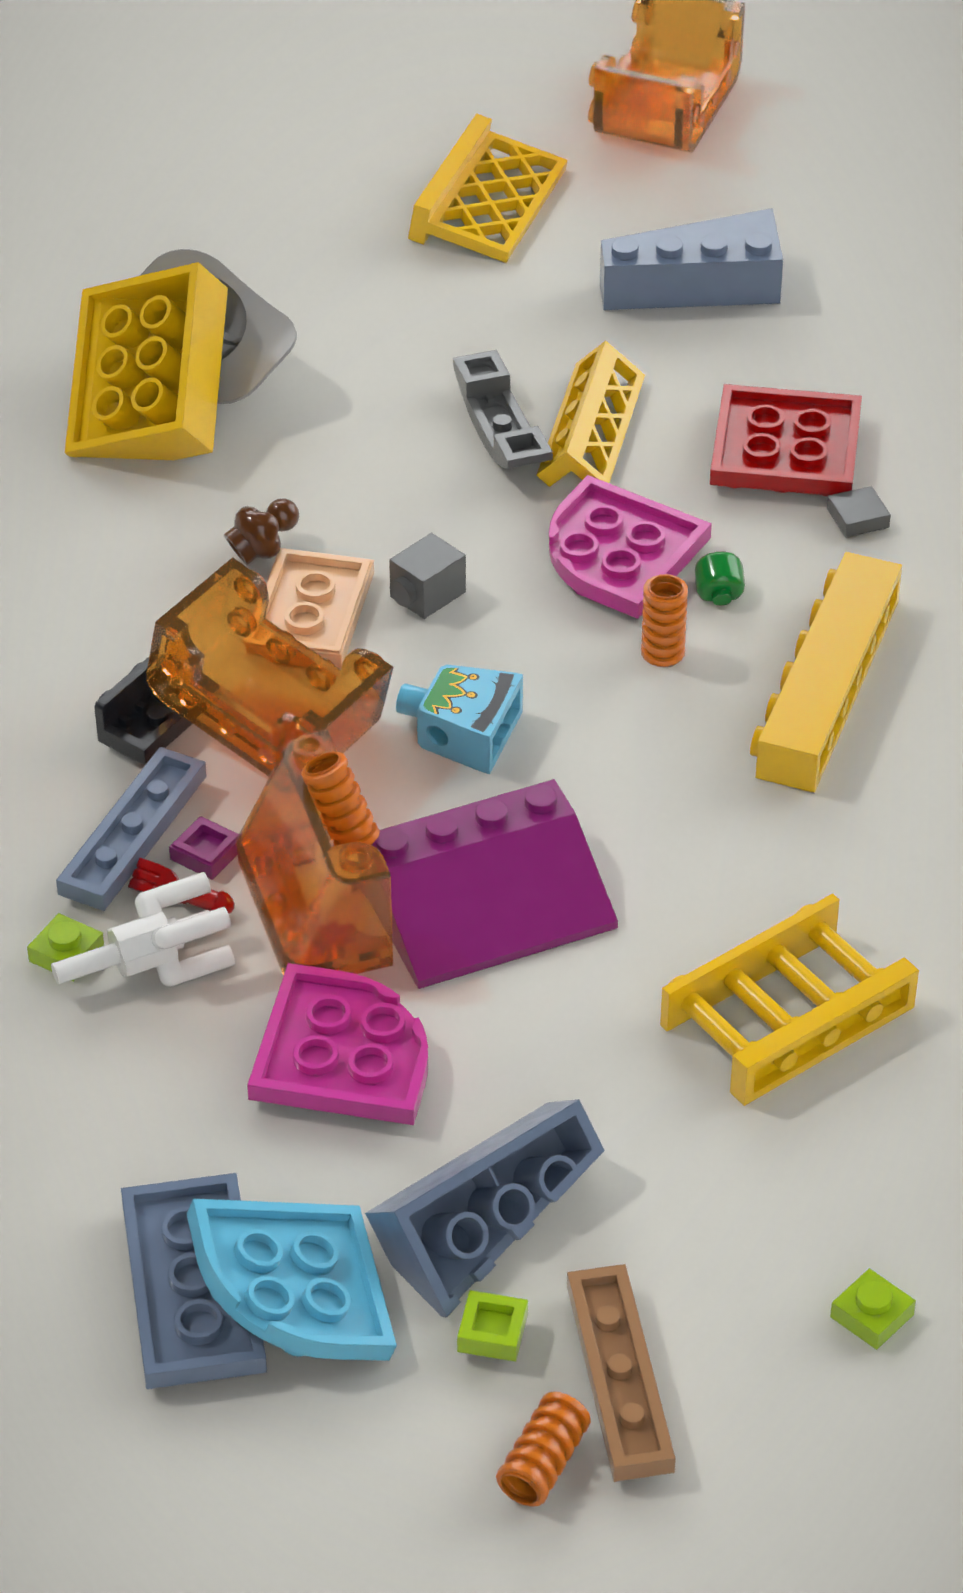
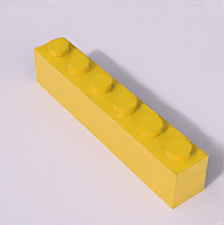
M845 551L837 570L830 569L828 571L823 589L824 599L815 600L809 619L810 629L809 631L802 629L798 636L795 648V662H786L781 676L780 694L772 693L765 714V727L758 725L754 731L750 755L757 757L755 778L815 793L899 602L902 564Z

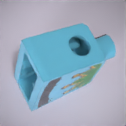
M447 664L440 667L428 689L404 683L397 696L396 711L397 713L417 718V741L422 749L480 772L490 774L523 712V674Z

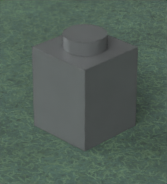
M433 533L428 534L389 559L390 597L399 605L408 608L423 619L466 592V555Z

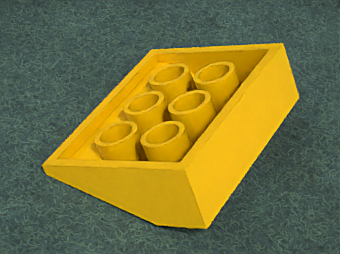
M199 262L82 289L64 452L69 457L174 461L213 453L228 288Z

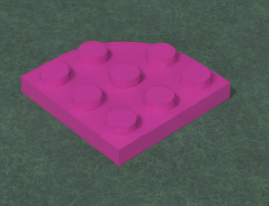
M587 475L561 502L552 516L549 527V555L558 575L576 594L585 596L595 602L638 619L642 615L643 586L646 581L660 574L677 576L711 539L712 523Z
M288 963L247 1084L248 1100L414 1125L428 1076V1043L423 1024L419 1017L414 1018L400 1004V995L375 980L344 971Z

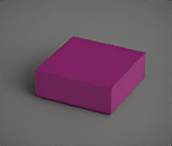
M200 816L169 846L170 860L196 873L205 872L207 877L213 880L244 849L243 836Z

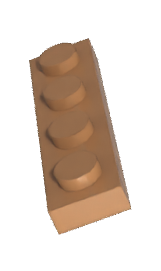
M626 1264L567 1272V1290L613 1481L617 1482L675 1473L676 1458Z

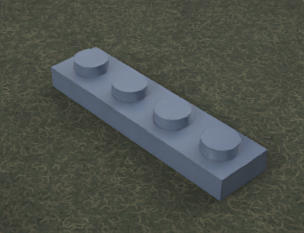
M159 747L56 879L58 895L105 911L131 877L134 869L137 868L136 864L139 858L144 859L207 777L206 762Z

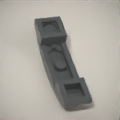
M492 350L454 357L453 367L466 408L484 447L494 461L501 467L508 469L553 460V452L539 426L530 427L510 390V373L498 351Z

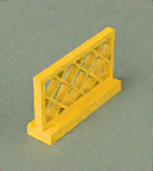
M476 113L415 202L408 239L424 245L429 236L433 235L507 263L565 172L568 160L490 131L492 119ZM492 148L509 154L510 157L495 159L491 150ZM539 165L551 171L534 173L531 166ZM518 168L522 175L507 177L504 170ZM491 172L495 179L480 182L476 175ZM531 187L535 194L519 196L515 189ZM503 191L507 196L506 199L492 201L488 193ZM476 195L480 203L465 205L461 197ZM516 210L520 218L505 220L500 212ZM488 214L493 222L477 224L473 217ZM461 219L465 226L454 227L443 222ZM501 234L505 243L504 245L486 239L485 236Z

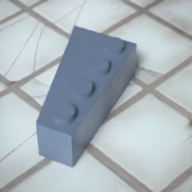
M773 208L601 240L600 290L603 310L780 304L783 256Z

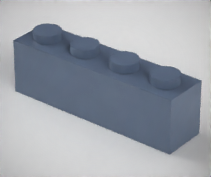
M580 1099L547 1102L365 1214L391 1266L441 1317H448L461 1303L459 1300L461 1296L475 1282H481L496 1266L494 1262L515 1240H521L535 1225L533 1223L535 1218L551 1202H556L605 1150Z

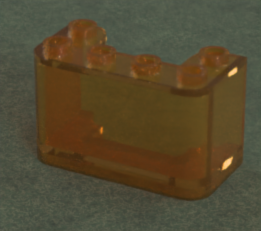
M636 0L632 10V22L637 24L631 49L627 55L620 57L617 68L615 57L604 55L599 62L595 61L590 70L589 85L594 87V98L589 107L588 121L593 123L594 131L692 153L738 79L742 63L745 3L733 0Z
M232 557L155 622L147 667V682L155 696L165 705L182 715L185 719L290 791L300 792L308 787V784L304 782L301 776V772L309 761L328 752L344 754L380 720L394 667L384 661L377 653L357 648L345 657L341 670L337 668L330 660L321 657L296 640L292 634L280 629L266 619L269 593L264 578L258 572L249 569Z

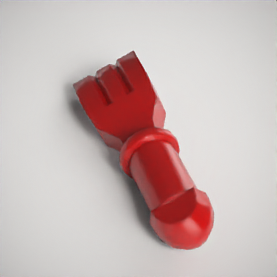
M139 858L136 864L137 868L133 871V878L130 879L128 888L144 892L180 879L171 869L153 861ZM212 889L210 893L180 902V904L188 903L209 911L225 907L228 914H231L235 908L234 900L228 893Z

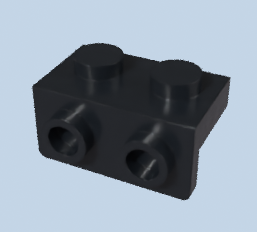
M157 649L143 662L135 665L127 676L113 688L105 691L96 701L94 709L98 741L146 765L159 747L166 748L210 709L209 694L170 675L168 655Z

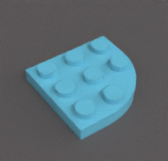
M214 1199L192 1200L187 1212V1219L200 1273L213 1299L246 1330L260 1339L282 1348L286 1353L293 1356L336 1360L389 1361L397 1344L360 1206Z

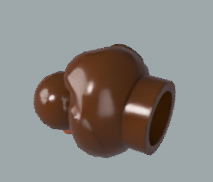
M285 498L272 501L266 512H261L254 507L245 506L236 513L234 527L228 530L224 537L246 565L257 557L271 559L277 556V553L280 551L281 540L278 531L283 532L293 529L299 520V510L296 504Z

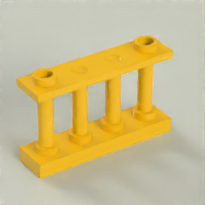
M833 893L814 904L803 906L796 914L688 974L675 977L668 985L662 987L660 1026L668 1032L692 1018L732 1056L730 1093L743 1106L915 1007L919 969L905 957L886 968L876 969L836 933L840 899ZM820 947L859 983L844 992L834 993L798 958ZM778 970L817 1007L800 1017H791L755 982ZM735 994L774 1032L758 1041L748 1042L712 1006Z

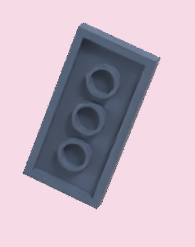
M237 1173L121 1188L146 1390L267 1373L263 1340L236 1322L211 1296L210 1290L200 1273L187 1219V1212L193 1199L241 1201Z

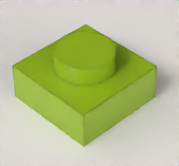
M58 913L27 946L29 962L52 972V963L104 946L103 932Z
M869 1268L832 1302L830 1317L877 1350L914 1316L916 1300Z
M469 1290L457 1335V1352L516 1362L528 1317V1299Z

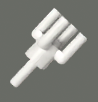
M205 872L141 892L135 899L139 919L107 929L108 945L52 963L51 968L54 978L59 985L117 965L123 977L156 967L161 983L172 987L234 966L235 959L229 945L181 961L178 960V949L184 948V943L230 928L229 914L225 907H221L212 911L205 910L176 920L175 917L167 919L162 912V908L210 893L211 887Z

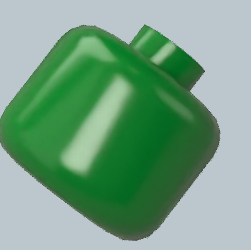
M722 551L709 553L698 560L695 565V581L699 597L704 601H713L715 605L724 606L732 600L738 599L743 594L745 588L743 564L738 556Z

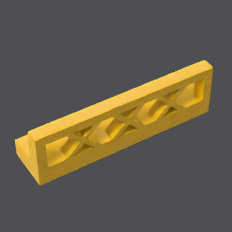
M606 340L575 364L548 440V444L553 452V460L541 462L536 474L549 487L570 471L581 480L589 475L610 483L645 374ZM614 370L628 381L627 386H620ZM604 397L611 398L617 414L610 412ZM595 425H601L607 442H601ZM584 453H591L598 471L583 459Z

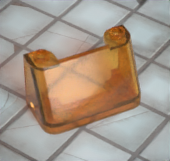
M328 730L301 735L286 744L236 839L238 863L283 975L288 963L354 974L393 966L391 874L383 855L374 846L362 842L332 846L330 840L334 839L330 838L327 832V825H324L320 817L321 812L317 810L314 804L315 798L311 797L308 791V784L304 782L301 776L302 769L313 758L324 753L336 752Z

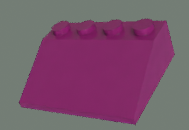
M555 779L381 829L379 837L368 848L358 852L359 882L418 989L618 928V919L577 815Z

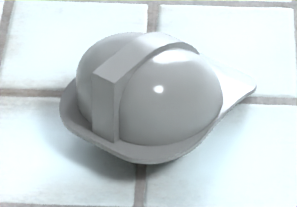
M177 249L166 252L157 257L141 275L199 262L228 288L217 404H231L248 397L293 349L297 340V332L293 322L288 316L255 293L223 263L211 255L191 249Z

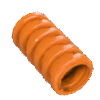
M660 574L648 579L643 586L641 655L645 661L652 665L668 667L677 664L685 656L688 586L684 580L677 576Z
M328 752L309 761L302 769L301 776L304 782L308 784L307 789L311 797L315 798L314 804L317 810L321 812L320 817L324 825H327V832L330 838L334 839L333 845L336 851L341 854L357 853L372 845L379 837L380 830L377 824L373 822L374 817L370 809L366 808L367 802L364 796L360 794L361 789L357 781H354L353 771L350 767H347L348 760L346 756L340 752Z
M548 1392L541 1398L538 1408L532 1413L530 1422L524 1426L522 1435L517 1438L513 1450L506 1456L505 1464L500 1466L496 1474L499 1487L509 1498L530 1507L540 1506L545 1503L549 1490L555 1486L558 1476L562 1474L566 1466V1462L571 1459L574 1448L579 1445L583 1433L590 1426V1414L584 1405L570 1395L561 1392Z

